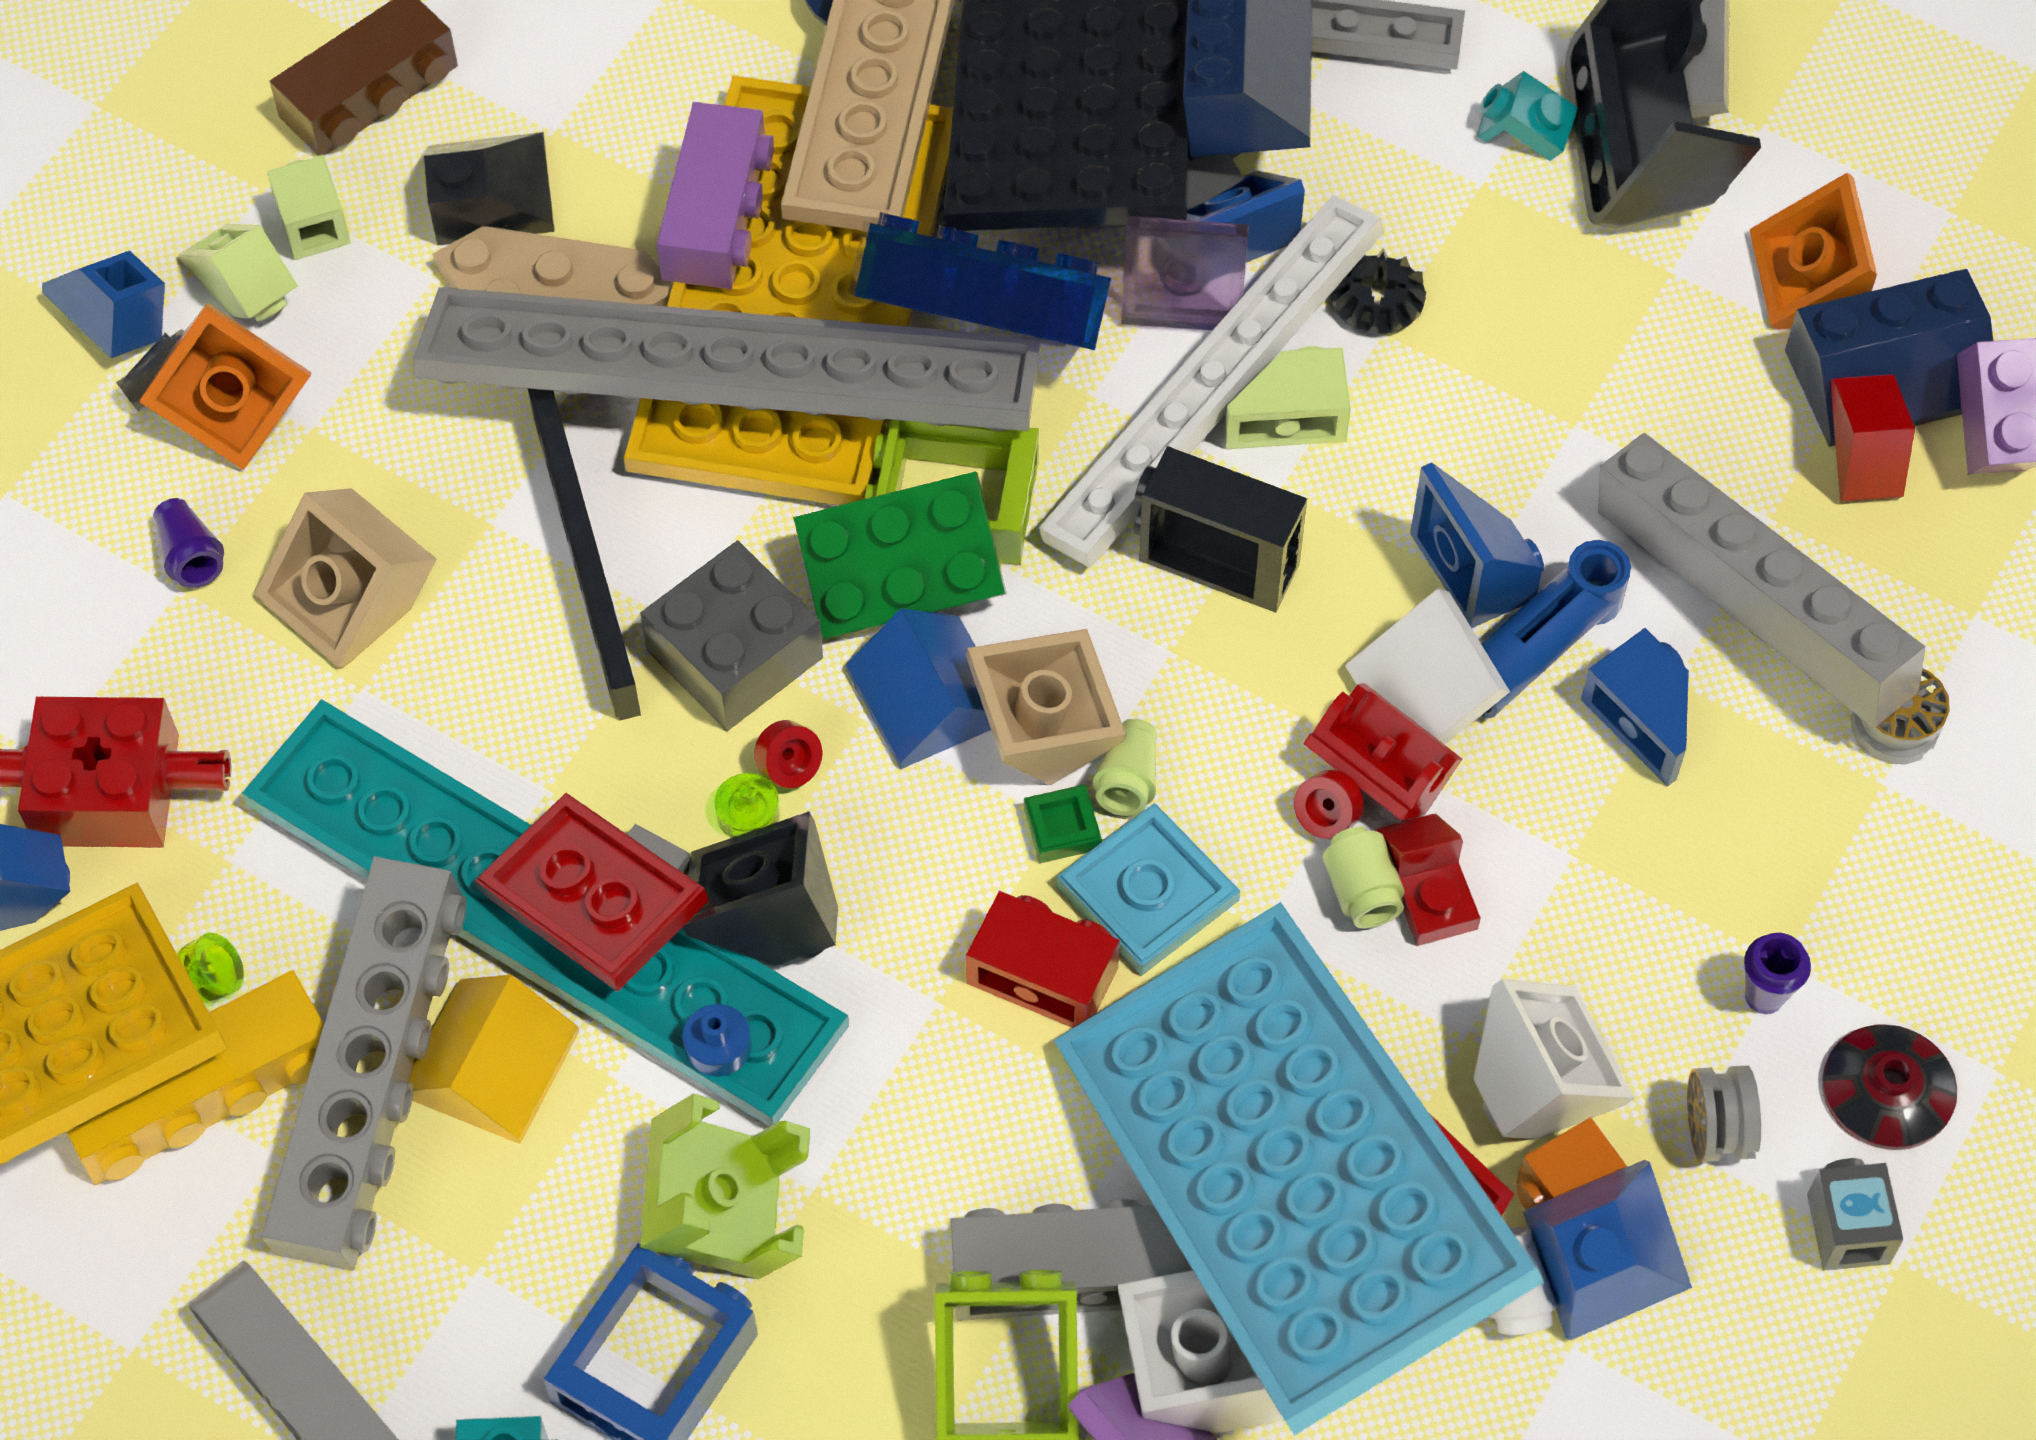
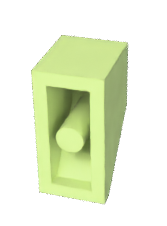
M226 223L178 254L183 264L232 317L248 319L254 317L256 321L264 320L284 308L287 302L283 296L298 287L261 225Z
M1306 346L1298 350L1281 351L1227 405L1225 448L1242 449L1347 442L1351 404L1343 347L1321 348Z

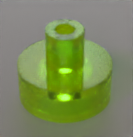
M754 773L734 775L725 780L715 794L714 806L717 823L720 829L730 838L779 821L780 806L777 790L768 779Z
M209 932L180 948L178 956L204 1003H216L241 988L244 981L243 963L235 947L225 937Z

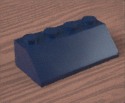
M1188 0L1183 101L1191 157L1311 147V0Z

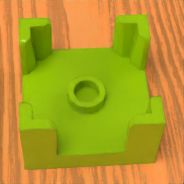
M693 1093L651 1119L640 1247L760 1279L802 1257L803 1226L796 1224L776 1235L780 1175L807 1160L811 1128L789 1121H778L756 1135L751 1136L703 1122L702 1119L720 1109V1102Z

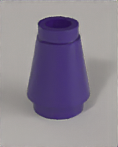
M171 498L160 503L154 510L153 518L156 523L166 574L187 588H198L211 583L220 575L223 569L224 547L184 499Z
M1776 932L1763 935L1755 939L1748 946L1744 956L1745 1000L1749 1007L1760 1014H1773L1780 1010L1807 982L1811 973V961L1807 951L1798 939L1786 933Z

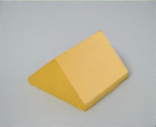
M511 974L460 979L431 1031L429 1046L424 1058L416 1059L413 1064L408 1081L413 1084V1101L521 1144L579 1034V1027Z

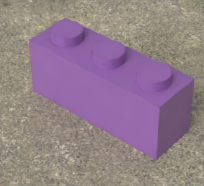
M693 101L657 241L661 280L732 289L737 267L747 266L751 251V231L746 229L749 218L758 219L760 215L763 186L762 183H758L760 171H770L774 153V137L765 135L763 110Z

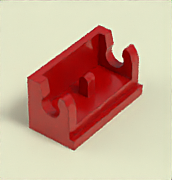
M1365 683L1357 684L1350 695L1342 691L1329 706L1314 731L1309 733L1303 743L1334 769L1348 775L1361 790L1401 821L1426 815L1463 760L1458 754Z

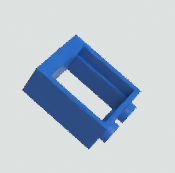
M637 1243L543 1378L550 1402L612 1440H688L758 1336L754 1310L750 1309L752 1303L744 1294L726 1283L718 1282L713 1287L693 1275L694 1269L683 1258L659 1252L656 1254L651 1250L641 1248L640 1244ZM646 1281L723 1326L662 1417L585 1372L587 1366Z

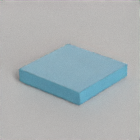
M1153 803L1059 874L1056 881V887L1087 920L1103 926L1111 933L1112 937L1120 940V955L1140 976L1147 973L1240 900L1239 888L1156 803Z

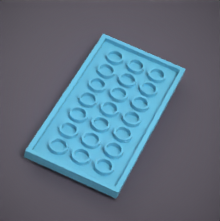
M1281 902L1054 1039L1055 1044L1294 1436L1544 1283L1535 1263Z

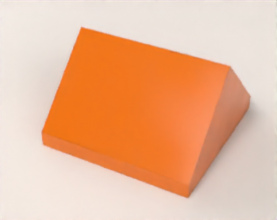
M1847 172L1749 229L1770 325L1777 330L1791 329L1798 308L1869 292L1873 289L1877 271L1855 180Z
M206 303L182 333L139 402L244 470L308 381L312 372Z

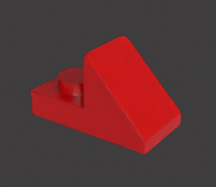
M1436 813L1375 829L1376 832L1384 836L1403 885L1404 895L1401 898L1404 906L1403 912L1416 946L1479 929L1481 917L1459 864L1463 845L1460 833Z

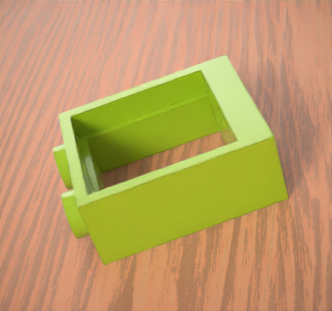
M891 419L888 434L878 433L876 438L873 466L874 469L881 470L878 485H867L865 499L901 490L907 458L1006 471L998 520L989 521L999 562L1021 565L1039 464V428L1029 427V431H995L985 427L950 424L936 426L926 422Z
M1036 1269L1020 1271L1019 1282H991V1272L968 1270L950 1272L949 1283H935L936 1440H1079V1421L1068 1407L1078 1395L1077 1289L1075 1281H1062V1272L1059 1270ZM1058 1305L1060 1422L955 1423L953 1306Z

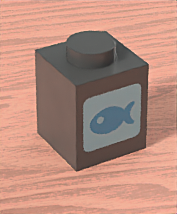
M1845 1158L1833 1161L1824 1168L1819 1169L1807 1193V1199L1823 1271L1890 1265L1904 1238L1887 1162L1864 1165V1161L1861 1159Z

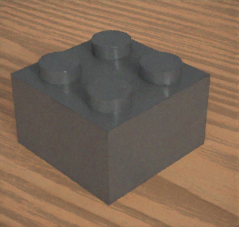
M736 540L640 612L647 652L727 732L823 659L820 620L739 540Z

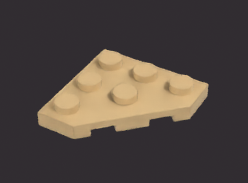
M483 226L432 253L436 269L448 285L455 289L667 306L673 286L671 281L661 280L660 267L646 250Z

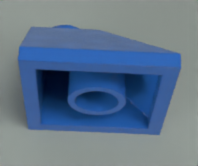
M1431 462L1422 466L1410 535L1445 590L1449 591L1470 627L1474 628L1524 606L1537 594L1541 575L1544 571L1543 558L1536 544L1529 538L1524 540L1511 519Z
M1644 1159L1522 1211L1527 1227L1531 1229L1532 1239L1536 1244L1557 1302L1556 1311L1564 1335L1570 1341L1692 1288L1650 1161Z

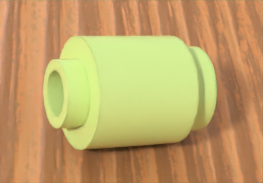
M1352 827L1336 834L1331 839V845L1324 851L1322 859L1343 914L1351 917L1354 925L1362 929L1378 927L1398 917L1404 909L1401 901L1404 895V888L1384 836L1376 831H1367L1364 827Z

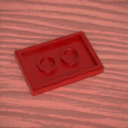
M567 792L475 880L482 895L617 992L709 901L704 887Z

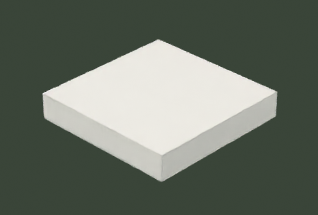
M1440 588L1431 593L1345 665L1356 685L1361 683L1367 684L1443 744L1449 742L1510 693L1449 591Z

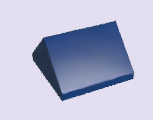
M1256 170L1244 175V180L1218 196L1188 209L1187 222L1157 224L1196 284L1287 247L1301 231L1305 195L1302 180Z
M900 608L846 664V671L900 769L991 730L965 655L967 648L976 647L959 616Z

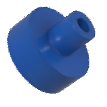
M723 1004L704 1006L688 1018L683 1029L686 1057L697 1071L705 1075L717 1077L734 1073L746 1063L750 1056L752 1042L748 1022L742 1013L731 1006Z

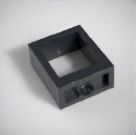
M1167 446L1157 467L1148 465L1145 468L1135 493V500L1142 503L1133 529V533L1140 536L1139 561L1277 613L1300 565L1308 498Z

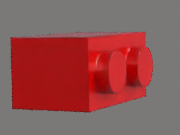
M999 890L966 953V984L1074 1028L1096 1015L1119 968L1120 940L1112 937L1106 928L1093 921L1078 920L1075 922L1053 913L1044 902L1028 895L1014 897Z

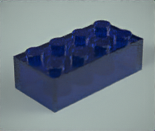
M882 212L879 213L877 224L867 221L863 222L848 290L853 296L1095 350L1111 282L1110 277L1096 274L1099 262L1058 252L1054 264L1038 261L1039 248L1001 239L997 241L996 250L977 247L978 234L939 226L937 237L917 233L919 221Z

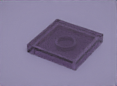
M1127 216L1121 324L1213 331L1243 297L1249 225Z

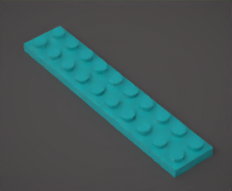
M323 699L317 703L242 792L246 806L365 879L368 878L374 856L451 871L462 896H465L467 901L464 924L458 936L768 1126L781 1120L849 1027V1017L846 1013L756 959L688 937L683 928L618 992L480 893L475 880L531 824ZM723 1004L735 1008L746 1018L750 1028L751 1053L746 1063L734 1073L717 1077L708 1076L697 1071L689 1063L684 1049L683 1029L688 1018L698 1009L707 1005Z

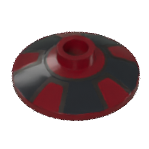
M1877 1024L1852 1031L1833 1047L1826 1060L1822 1074L1823 1096L1833 1118L1851 1136L1876 1148L1906 1150L1928 1143L1947 1126L1957 1103L1956 1077L1946 1056L1928 1038L1902 1026ZM1883 1071H1895L1902 1075L1906 1082L1903 1084H1893L1885 1078Z

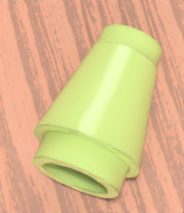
M1135 718L1122 722L1126 733L1124 742L1107 752L1093 778V787L1100 806L1113 814L1121 816L1140 814L1145 810L1146 805L1153 801L1156 795L1157 730L1151 723Z

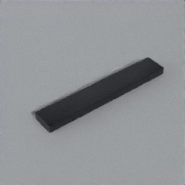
M527 388L534 423L615 717H619L621 721L641 716L635 680L554 391Z

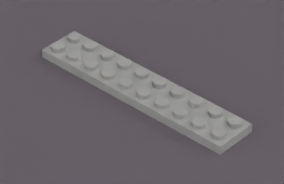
M438 287L413 356L414 379L437 380L446 384L461 382L496 385L506 389L531 388L560 391L566 394L589 393L621 396L626 399L647 398L681 401L691 405L705 403L740 406L750 410L775 409L805 412L810 415L834 414L865 417L870 420L892 419L926 422L936 426L950 424L985 427L995 431H1029L1040 361L1041 338Z

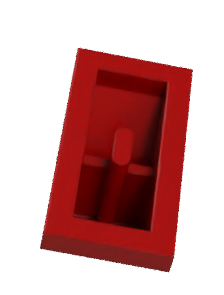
M1894 374L1831 379L1840 502L1904 497L1915 427Z

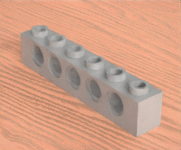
M375 856L373 858L261 1235L275 1255L354 1271L359 1252H367L371 1247L377 1224V1215L375 1211H372L378 1186H387L394 1168L395 1148L390 1146L396 1123H404L406 1121L413 1101V1084L408 1081L415 1058L423 1059L427 1052L431 1037V1021L427 1019L431 1001L433 996L440 997L447 983L449 960L444 956L451 934L458 935L465 920L466 897L462 896L449 870ZM409 928L422 930L419 938L413 944L407 947L392 946L394 939L400 932ZM393 989L404 991L400 1002L394 1007L386 1010L374 1008L377 999L384 992ZM376 1051L386 1053L383 1063L376 1070L369 1073L356 1072L358 1062L366 1054ZM356 1114L367 1116L366 1124L359 1133L351 1137L337 1136L338 1129L346 1118ZM336 1178L348 1179V1187L340 1198L332 1202L319 1201L320 1191L327 1182Z

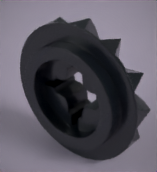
M1383 248L1377 255H1364L1332 291L1330 298L1337 315L1349 326L1366 333L1388 334L1408 327L1419 317L1424 308L1427 292L1423 285V273L1421 271H1414L1410 267L1407 256L1397 260L1389 257ZM1377 278L1383 279L1382 281L1385 282L1386 288L1384 297L1380 299V305L1374 304L1375 296H1372L1371 289L1373 281H1376Z

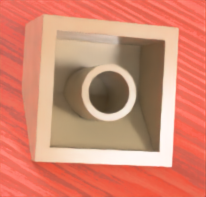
M354 489L305 492L254 596L338 668L345 667L412 609L437 559Z

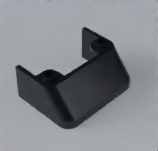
M1599 0L1574 33L1569 43L1565 58V74L1569 100L1578 107L1573 126L1588 219L1592 224L1617 229L1710 206L1727 192L1730 184L1762 148L1760 138L1693 125L1684 69L1694 56L1701 53L1706 43L1707 26L1703 22L1700 8L1703 0Z

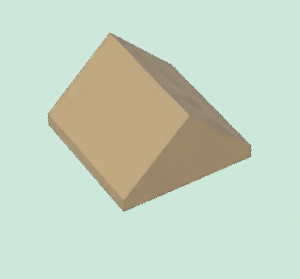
M1088 629L967 648L965 655L1003 763L1052 785L1124 742L1126 733Z

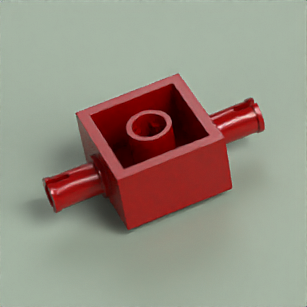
M36 696L29 742L25 744L23 749H0V787H21L18 812L26 829L61 835L63 847L164 848L172 790L203 789L228 791L230 780L225 779V777H231L232 764L229 750L177 751L179 733L165 698Z

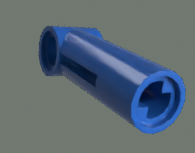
M1603 540L1586 541L1577 546L1570 555L1568 566L1481 643L1510 693L1481 716L1494 718L1595 625L1606 624L1617 616L1622 608L1631 572L1629 557L1621 547ZM1586 580H1597L1605 585H1593Z

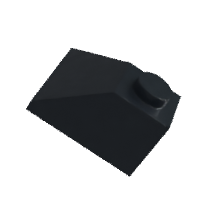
M544 132L427 145L424 153L427 201L437 246L449 245L483 226L533 234L555 232Z
M810 811L691 852L688 877L705 888L709 901L682 927L688 937L774 966L797 958L809 959L815 957L826 948L836 945L838 905L816 823Z

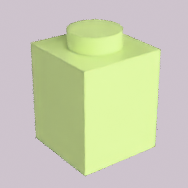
M324 154L306 160L292 161L285 166L266 171L294 260L352 244L343 208Z

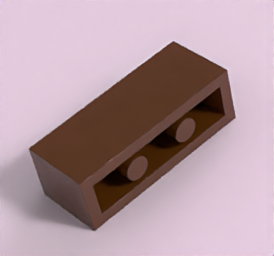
M390 0L269 80L279 118L318 156L323 154L325 156L338 146L346 145L352 141L359 132L384 115L397 111L405 101L429 85L443 80L451 70L458 66L451 29L421 0Z

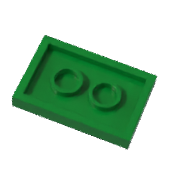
M976 471L793 517L817 618L820 620L822 638L825 640L883 626L900 608L935 613L1007 595L983 492Z

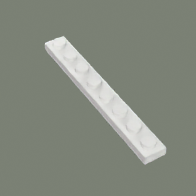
M1332 195L1038 527L1043 542L1091 568L1138 515L1142 503L1135 500V493L1145 468L1148 465L1156 468L1167 446L1188 454L1194 451L1227 413V405L1276 357L1384 233L1381 217Z

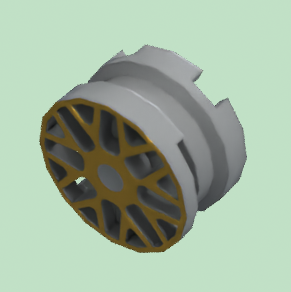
M1922 668L1921 676L1927 680L1920 681L1919 692L1876 728H1873L1852 712V733L1858 745L1871 757L1888 764L1907 765L1922 760L1924 754L1931 748L1934 749L1949 715L1950 705L1949 695L1942 682L1930 671ZM1934 685L1936 688L1933 690L1932 693L1926 689L1927 687Z
M1729 1066L1726 1073L1716 1074L1712 1067L1691 1069L1687 1086V1112L1691 1143L1698 1162L1719 1161L1722 1154L1730 1153L1733 1154L1735 1160L1756 1159V1152H1759L1761 1143V1110L1757 1083L1750 1066Z

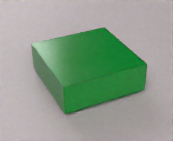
M1086 784L1024 798V812L1039 864L1085 854L1102 843V837Z

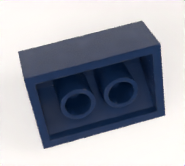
M1965 268L1798 308L1784 351L1828 446L1832 447L1835 446L1831 379L1894 374L1914 426L1962 415L1957 353L1977 342L1994 341L1991 316L1968 269Z

